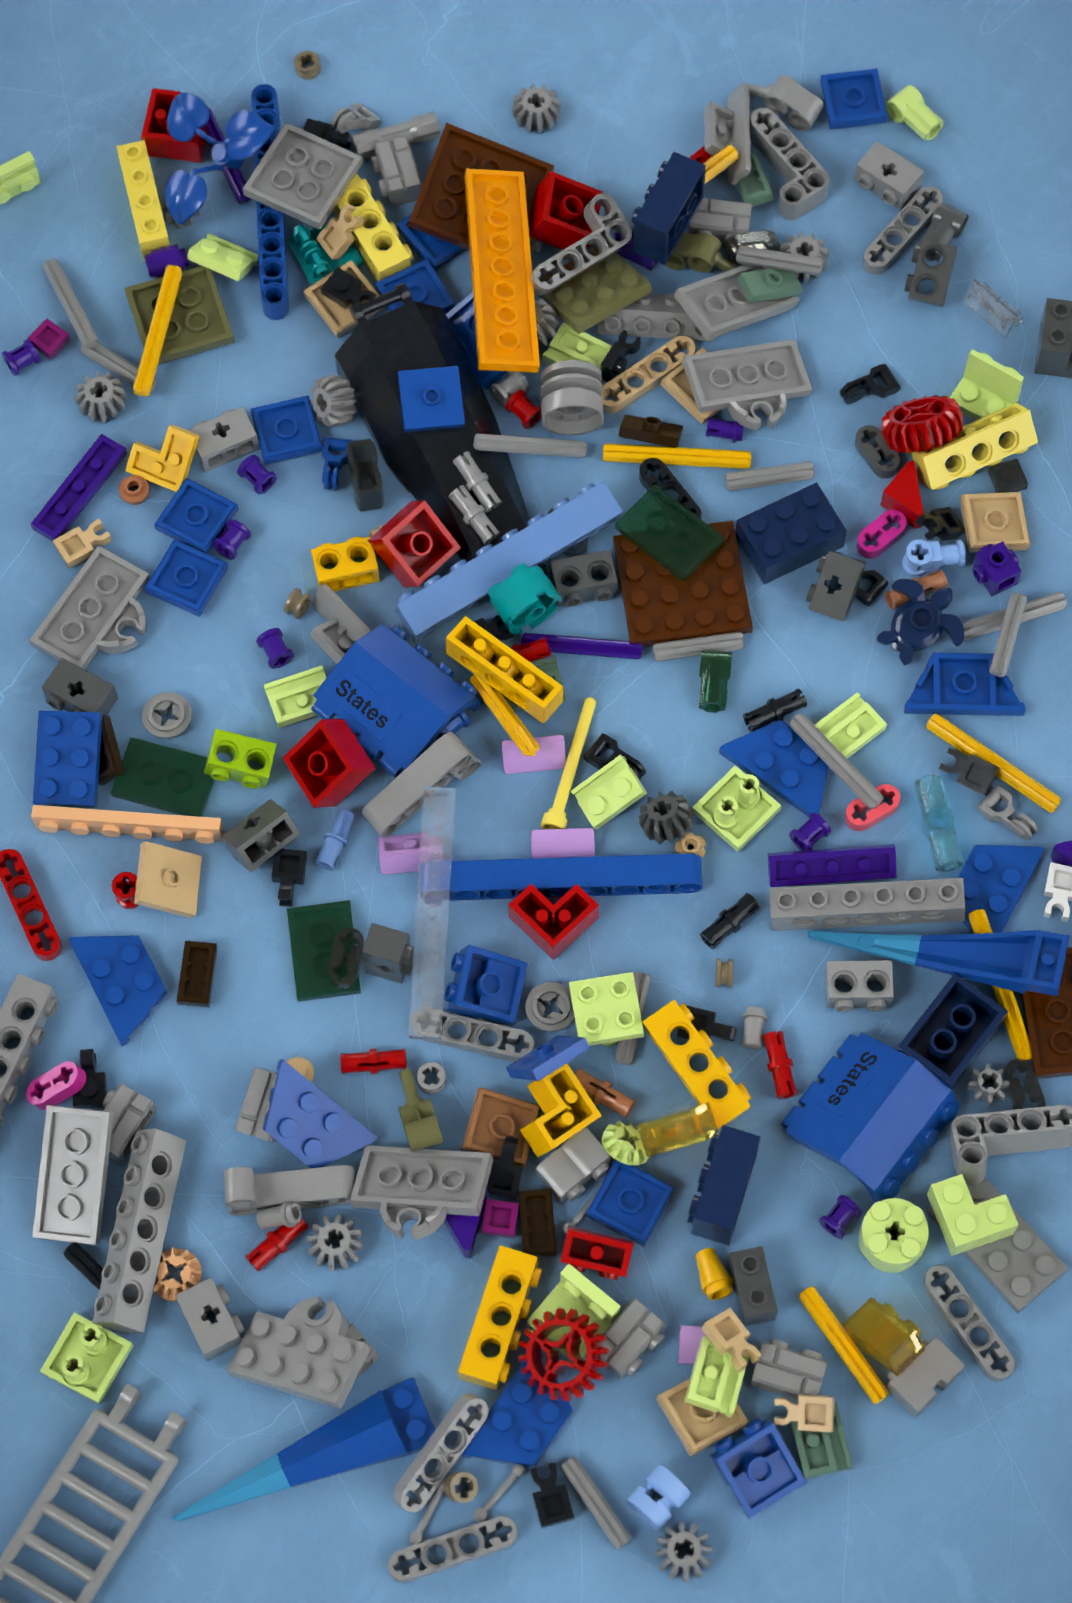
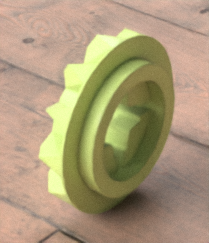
M620 1121L615 1125L609 1124L602 1134L603 1147L610 1156L621 1163L632 1166L642 1165L648 1161L653 1151V1148L650 1146L651 1139L642 1135L643 1129L636 1130L633 1128L632 1123L627 1126Z

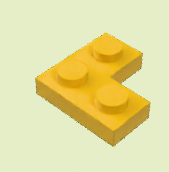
M176 425L168 426L161 451L140 442L133 443L125 471L177 492L188 476L200 435Z

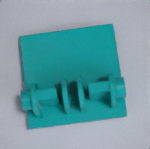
M327 223L323 224L320 230L317 228L309 230L304 225H298L293 230V238L286 240L310 285L318 282L335 271L337 267L340 268L351 260L357 267L364 264L353 242L340 260L330 258L316 240Z

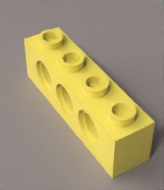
M145 140L116 147L143 261L145 262L144 255L150 254V250L170 246Z
M356 173L334 207L333 212L339 218L340 212L345 205H361L354 207L356 210L351 215V220L354 216L362 217L365 220L360 228L353 230L351 233L355 237L353 244L376 281L379 282L410 267L413 255L409 246L406 243L402 245L398 239L399 232L392 221L388 223L386 220V213L379 200L374 201L371 196L372 190L365 178L361 179Z
M1014 403L963 426L959 436L953 438L950 443H944L941 447L932 448L930 451L924 450L920 453L915 451L911 454L919 482L931 490H938L947 487L949 482L960 477L972 476L976 470L982 467L996 465L1009 455L1027 451L1030 446L1038 443L1030 410L1018 403ZM1005 432L1003 439L999 441L1000 436ZM978 444L977 450L972 453L973 448ZM952 456L951 461L945 465L947 459Z

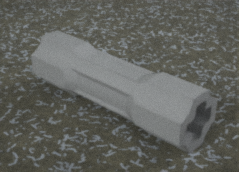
M434 111L381 129H369L351 134L355 154L362 156V159L375 156L374 146L376 143L388 140L391 142L393 139L405 136L408 138L409 143H421L441 137L439 123Z

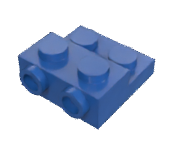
M467 945L460 950V953L456 952L451 962L450 969L455 971L453 983L449 982L444 994V1000L449 1002L447 1011L474 1019L484 1017L510 1026L515 1024L528 963L476 946Z
M760 1418L747 1423L742 1428L745 1433L733 1440L729 1436L714 1445L716 1451L709 1455L725 1484L730 1487L748 1518L753 1517L807 1482L774 1423L767 1419L762 1422Z

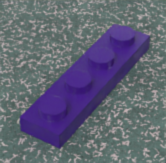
M101 434L31 522L32 529L51 541L65 534L127 455L126 448Z
M894 844L767 854L770 887L897 878L896 848Z

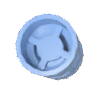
M660 1464L646 1477L647 1485L645 1487L638 1486L626 1499L632 1510L657 1531L671 1518L670 1510L672 1508L679 1509L691 1495L686 1486ZM655 1496L659 1498L657 1502L653 1501Z

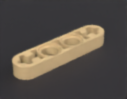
M678 336L603 385L601 397L603 398L604 412L610 414L617 413L660 385L662 379L680 366L684 356H686L683 352L677 354V348L681 350L688 349L686 355L695 354L696 345L694 341L687 336ZM656 361H661L666 364L667 369L663 372H655L650 366ZM632 377H638L644 383L641 387L633 388L627 384V381ZM606 395L611 397L617 395V401L614 402L612 399L606 401Z

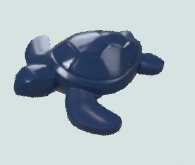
M899 579L892 584L891 588L893 591L906 595L910 601L903 603L897 609L891 623V631L881 632L877 636V642L886 646L891 644L895 651L900 652L899 658L903 665L911 663L914 651L925 649L935 643L943 630L949 634L955 646H960L963 643L965 635L961 620L955 615L942 613V610L946 609L952 601L953 591L951 588H941L931 596L930 600H927L922 585L915 580Z

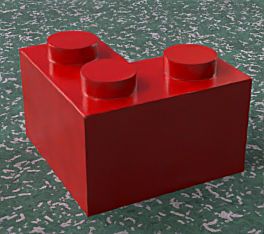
M152 88L141 134L142 141L145 140L148 156L202 163L207 142L196 133L190 141L181 142L174 139L168 131L167 118L173 99L181 91ZM204 125V126L201 127L200 129H201L204 133H206L205 125Z
M530 884L508 904L509 918L554 960L599 918V905L577 884L554 905L538 889Z

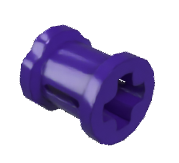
M29 339L23 341V345L10 352H2V357L14 376H17L19 370L34 362H41L35 347Z
M257 455L247 457L237 469V474L241 478H246L259 495L270 489L277 479L273 471H268L260 463Z
M229 519L226 530L219 539H214L212 546L220 555L233 560L237 556L236 551L243 541L249 540L251 537V532L244 524L237 520Z
M272 628L263 632L256 640L258 647L263 648L269 658L268 665L272 669L281 668L290 663L294 658L293 651L287 649L283 642V633L279 628Z
M815 812L809 815V820L798 830L793 829L789 833L792 842L801 851L812 850V846L823 836L828 837L831 834V828L828 823Z
M840 1194L836 1200L837 1204L827 1216L823 1215L819 1219L822 1227L838 1239H842L845 1236V1229L855 1218H859L863 1213L855 1202Z

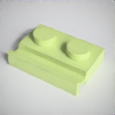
M30 151L0 165V204L6 203L10 198L22 192L32 190L41 183L37 166L34 163L35 159Z
M210 233L207 234L206 239L202 238L189 249L187 257L190 261L238 282L252 271L253 266L257 267L259 263L258 254Z
M563 322L555 334L556 336L550 342L549 348L543 353L542 361L551 365L564 360H580L590 362L601 370V363L612 345L585 332L577 334L568 324Z
M322 665L264 684V690L278 728L317 716L311 710V707L317 700L313 696L327 678Z
M858 692L815 724L823 735L847 759L882 733L887 727V723L867 702L865 703L860 698L861 695Z
M622 755L616 757L571 790L590 824L595 829L602 827L647 794L633 769L626 762V758Z
M703 1336L684 1402L715 1413L717 1411L724 1413L726 1417L731 1418L735 1411L746 1367L741 1372H738L733 1366L732 1357L729 1352L721 1356L708 1337ZM742 1355V1358L747 1363L749 1357L746 1355Z

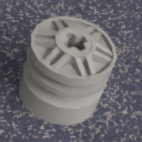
M564 360L553 363L543 369L540 373L541 398L543 399L541 401L542 425L546 430L566 436L582 435L598 429L604 423L603 398L601 397L602 371L596 365L580 360Z

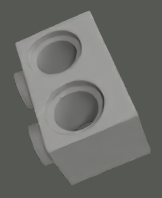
M892 960L827 961L825 968L826 1008H834L838 1012H849L854 1008H867L868 1011L877 1012L885 1010L886 1007H891L894 998ZM841 982L846 983L851 987V991L846 993L840 992L836 989L835 985ZM877 982L882 985L884 990L873 992L868 988L867 984Z

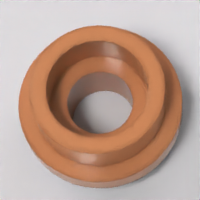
M132 475L126 477L120 483L119 493L126 503L138 505L143 503L148 497L149 485L143 477ZM134 486L139 487L136 491L129 490L131 487Z

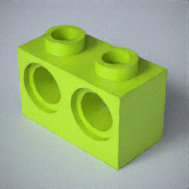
M215 729L204 773L209 774L211 778L218 781L233 780L241 782L242 786L250 789L265 788L270 776L277 744ZM225 753L230 756L232 761L223 762L217 757V754ZM257 761L262 769L254 770L247 762Z

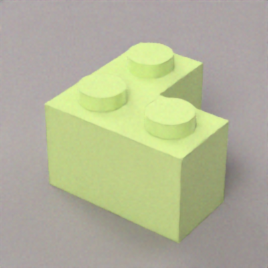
M962 1174L931 1184L927 1193L951 1256L1014 1235L1019 1225L1006 1194L974 1204Z

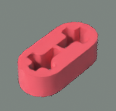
M890 784L876 787L884 797H892L891 805L884 802L875 809H869L859 798L852 801L846 809V824L852 830L864 831L894 814L900 804L898 789ZM855 810L859 813L870 810L866 813L864 821L860 818H853Z

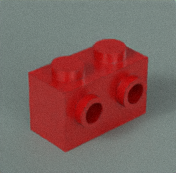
M568 1226L560 1262L567 1263L566 1266L569 1263L579 1272H585L586 1268L599 1271L598 1276L618 1280V1276L626 1277L633 1241Z

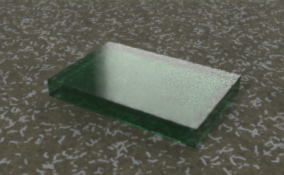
M656 484L615 523V529L683 583L724 543V537Z
M131 737L122 760L125 772L116 777L111 795L115 798L183 816L202 817L215 779L211 778L209 774L204 773L207 757Z
M350 900L287 908L297 1001L361 994Z

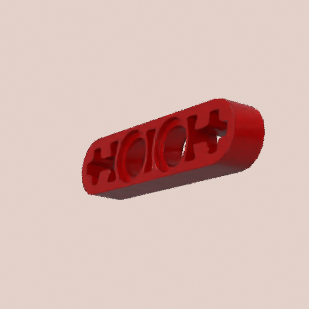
M5 849L0 852V879L34 954L43 961L54 960L59 956L62 949L59 936L21 854L14 849ZM8 859L12 860L18 874L14 878H12L9 869L5 867V861ZM26 884L31 888L29 895L22 899L16 898L13 894L14 889L18 885ZM32 911H39L43 914L42 921L37 925L26 923V916ZM44 931L48 941L51 943L52 949L45 951L44 948H41L42 942L38 933Z

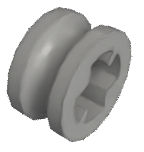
M435 1062L423 1064L417 1072L419 1088L424 1093L431 1095L441 1092L446 1085L444 1068ZM430 1072V1075H432V1072L438 1073L437 1079L439 1082L435 1085L433 1082H431V1085L425 1084V1074Z

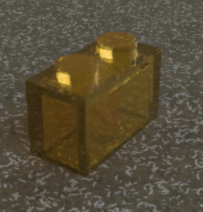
M709 1102L650 1118L637 1125L646 1157L706 1141L712 1137L713 1133L719 1134Z
M872 1297L843 1324L856 1346L897 1377L926 1350L919 1337L922 1333L911 1320L907 1319L904 1322L899 1318L898 1313L892 1306L886 1302L882 1305Z

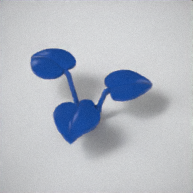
M184 92L176 95L171 103L167 118V127L170 135L177 141L188 142L197 133L200 137L214 145L211 154L216 165L192 169L190 174L186 171L178 170L170 177L165 189V201L173 219L178 224L184 225L203 206L207 197V186L203 178L196 176L197 174L214 170L223 171L224 167L233 170L240 168L244 160L256 153L269 139L275 130L273 125L251 111L241 110L233 114L228 120L225 128L228 139L220 142L200 129L209 120V110L205 102L200 97L191 93Z

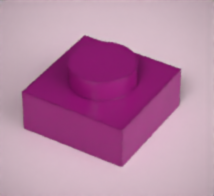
M48 318L27 338L36 350L50 360L71 340L67 332Z
M486 1199L482 1234L515 1239L519 1203Z

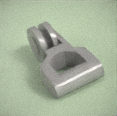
M361 103L352 104L350 109L347 107L340 109L332 120V125L341 133L358 128L365 130L376 129L381 124V120Z
M997 785L976 806L977 811L990 822L999 821L1024 840H1030L1032 835L1038 831L1034 821L1025 814L1020 813L1012 822L1010 821L1015 816L1016 809L1012 807V795L1001 786ZM1000 800L1008 805L1001 812L992 810Z

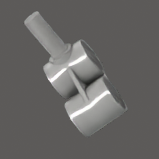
M779 76L774 85H769L768 87L748 84L749 96L765 98V105L774 113L784 115L790 110L791 112L787 117L788 121L794 128L800 131L810 130L824 106L818 96L807 91L789 76Z

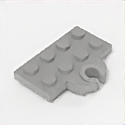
M795 339L686 355L682 360L699 413L728 409L735 421L741 426L752 430H759L761 426V419L755 415L754 411L763 412L767 416L766 425L768 428H771L783 416L788 403L787 399L810 396L813 390Z
M98 545L30 638L31 646L58 661L64 658L84 670L99 650L115 654L133 649L138 645L136 639L132 636H123L120 633L123 628L133 626L139 634L145 635L146 617L140 603L135 599L150 580L149 573Z
M366 1145L350 1202L353 1208L380 1209L388 1231L400 1239L405 1235L403 1225L409 1220H418L412 1226L411 1233L414 1240L422 1239L433 1234L443 1224L447 1214L480 1215L493 1158L491 1153L435 1149H420L411 1152L410 1148Z
M313 1297L303 1300L291 1308L284 1319L256 1312L226 1370L233 1377L341 1409L371 1349L366 1343L345 1337L348 1332V1320L333 1301L330 1300L326 1304L327 1311L325 1315L318 1320H314L317 1313L324 1309L325 1302L320 1297Z

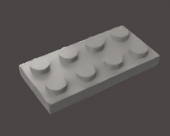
M747 264L678 288L674 295L675 299L707 340L794 309L800 301L797 296L749 303L737 280L740 274L772 268Z
M57 1105L46 1106L33 1238L91 1245L100 1244L114 1112Z
M986 1178L979 1184L967 1185L974 1204L1001 1196ZM1012 1207L1019 1224L1014 1235L965 1251L963 1254L1009 1305L1019 1313L1062 1276L1068 1267ZM931 1208L927 1214L939 1226L934 1211Z

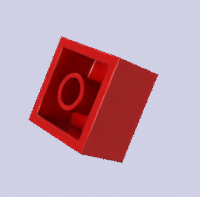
M550 171L535 191L529 237L564 250L593 233L584 218V209L596 195L603 194V192ZM595 204V212L600 215L601 206ZM586 244V250L591 244Z
M425 500L409 502L367 540L404 588L419 587L461 548Z
M321 719L282 758L313 808L337 807L376 769L345 719Z

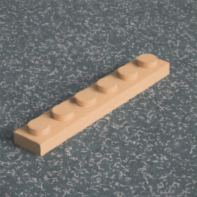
M33 805L31 813L35 827L47 833L69 830L77 835L97 832L107 837H119L120 834L133 835L138 839H150L152 836L164 837L166 840L179 842L183 839H195L203 844L223 841L221 836L224 834L221 818Z

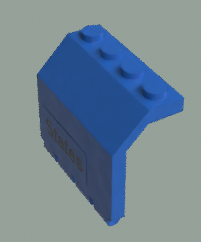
M382 623L354 642L313 696L317 700L312 705L311 710L322 719H334L336 715L338 716L336 719H345L355 737L361 734L358 741L372 760H377L384 753L378 764L396 778L429 748L451 718L467 707L475 712L482 701L475 697L478 691L465 680L459 684L451 678L455 672L441 661L437 666L429 660L432 654L417 643L415 647H412L407 643L406 639L409 636L396 625L390 629Z
M862 1032L858 1037L849 1034L836 1051L841 1059L832 1056L817 1076L823 1083L820 1084L813 1081L798 1100L803 1109L794 1106L781 1122V1125L786 1129L785 1133L789 1139L844 1167L866 1187L876 1203L894 1198L898 1194L901 1185L910 1173L917 1169L920 1160L928 1149L936 1144L943 1129L949 1122L954 1120L960 1105L952 1090L918 1060Z

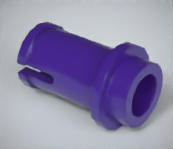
M709 417L708 429L706 430L707 437L731 439L732 443H735L736 440L742 441L744 426H741L737 421L732 422Z

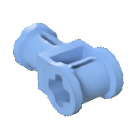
M914 540L906 548V554L902 559V568L908 575L918 577L926 572H934L940 566L957 565L958 567H964L966 562L964 543L962 540H956L953 544L940 545L939 541Z

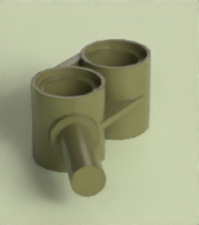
M686 232L683 233L665 265L674 270H682L688 264L693 270L702 273L710 272L714 266L724 272L739 267L721 256V252H719L721 242L715 236L707 233L696 234Z
M411 1069L400 1071L399 1076L407 1102L404 1104L405 1106L398 1108L411 1152L443 1143L430 1098L426 1100L419 1098Z

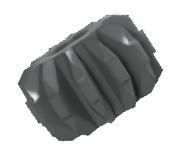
M659 791L658 797L655 799L648 797L647 804L640 806L641 815L639 816V823L641 829L644 830L649 840L655 839L659 845L665 840L673 844L674 838H684V831L692 829L691 820L693 819V812L683 795L677 796L673 791L663 795Z

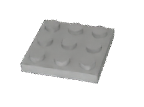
M285 123L243 187V194L320 230L363 164L362 156L289 123Z

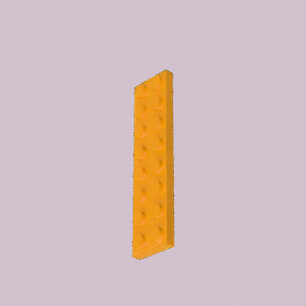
M466 169L464 177L478 370L538 373L540 361L534 288L531 281L532 264L524 172Z

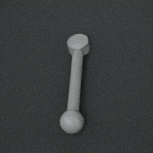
M602 1180L599 1183L598 1189L601 1187L604 1180ZM597 1192L571 1222H566L563 1225L565 1234L567 1233L568 1226L575 1227L586 1215Z
M515 1464L511 1475L482 1508H477L474 1511L476 1521H485L487 1519V1512L517 1477L524 1475L525 1467L522 1464Z
M443 1479L438 1486L417 1530L409 1535V1541L412 1545L423 1542L422 1534L442 1493L445 1492L444 1483L446 1479Z

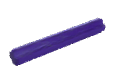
M208 108L209 120L205 124L206 134L217 141L224 142L225 138L211 109ZM224 167L223 173L237 202L243 204L245 201H250L251 198L243 194V187L246 181L240 169L233 170Z
M523 633L521 636V645L546 637L551 652L637 660L642 656V644H631L630 641Z

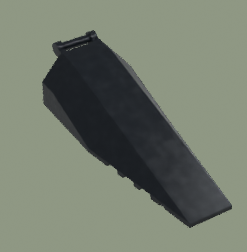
M402 283L395 286V290L361 305L355 303L349 306L351 315L358 327L335 353L337 373L342 375L344 379H349L350 388L355 389L354 398L357 399V402L354 405L389 469L417 501L425 500L461 547L456 553L462 560L465 559L469 562L476 558V552L486 545H484L470 524L466 525L463 521V514L449 498L452 491L456 488L460 490L459 486L465 485L466 487L467 484L456 465L453 464V460L459 455L463 457L464 452H470L471 457L481 472L488 475L487 481L502 501L495 509L491 507L492 510L490 512H485L492 524L500 531V535L494 541L489 539V544L494 547L503 541L501 538L515 528L521 531L528 527L527 522L530 520L508 453L474 449V436L477 433L501 435L492 408L454 328L441 307L413 301L406 284ZM398 301H401L403 306L369 321L365 318L366 315ZM458 366L465 427L404 432L398 371ZM468 491L477 504L481 505L473 491ZM544 564L541 568L548 575L546 565Z

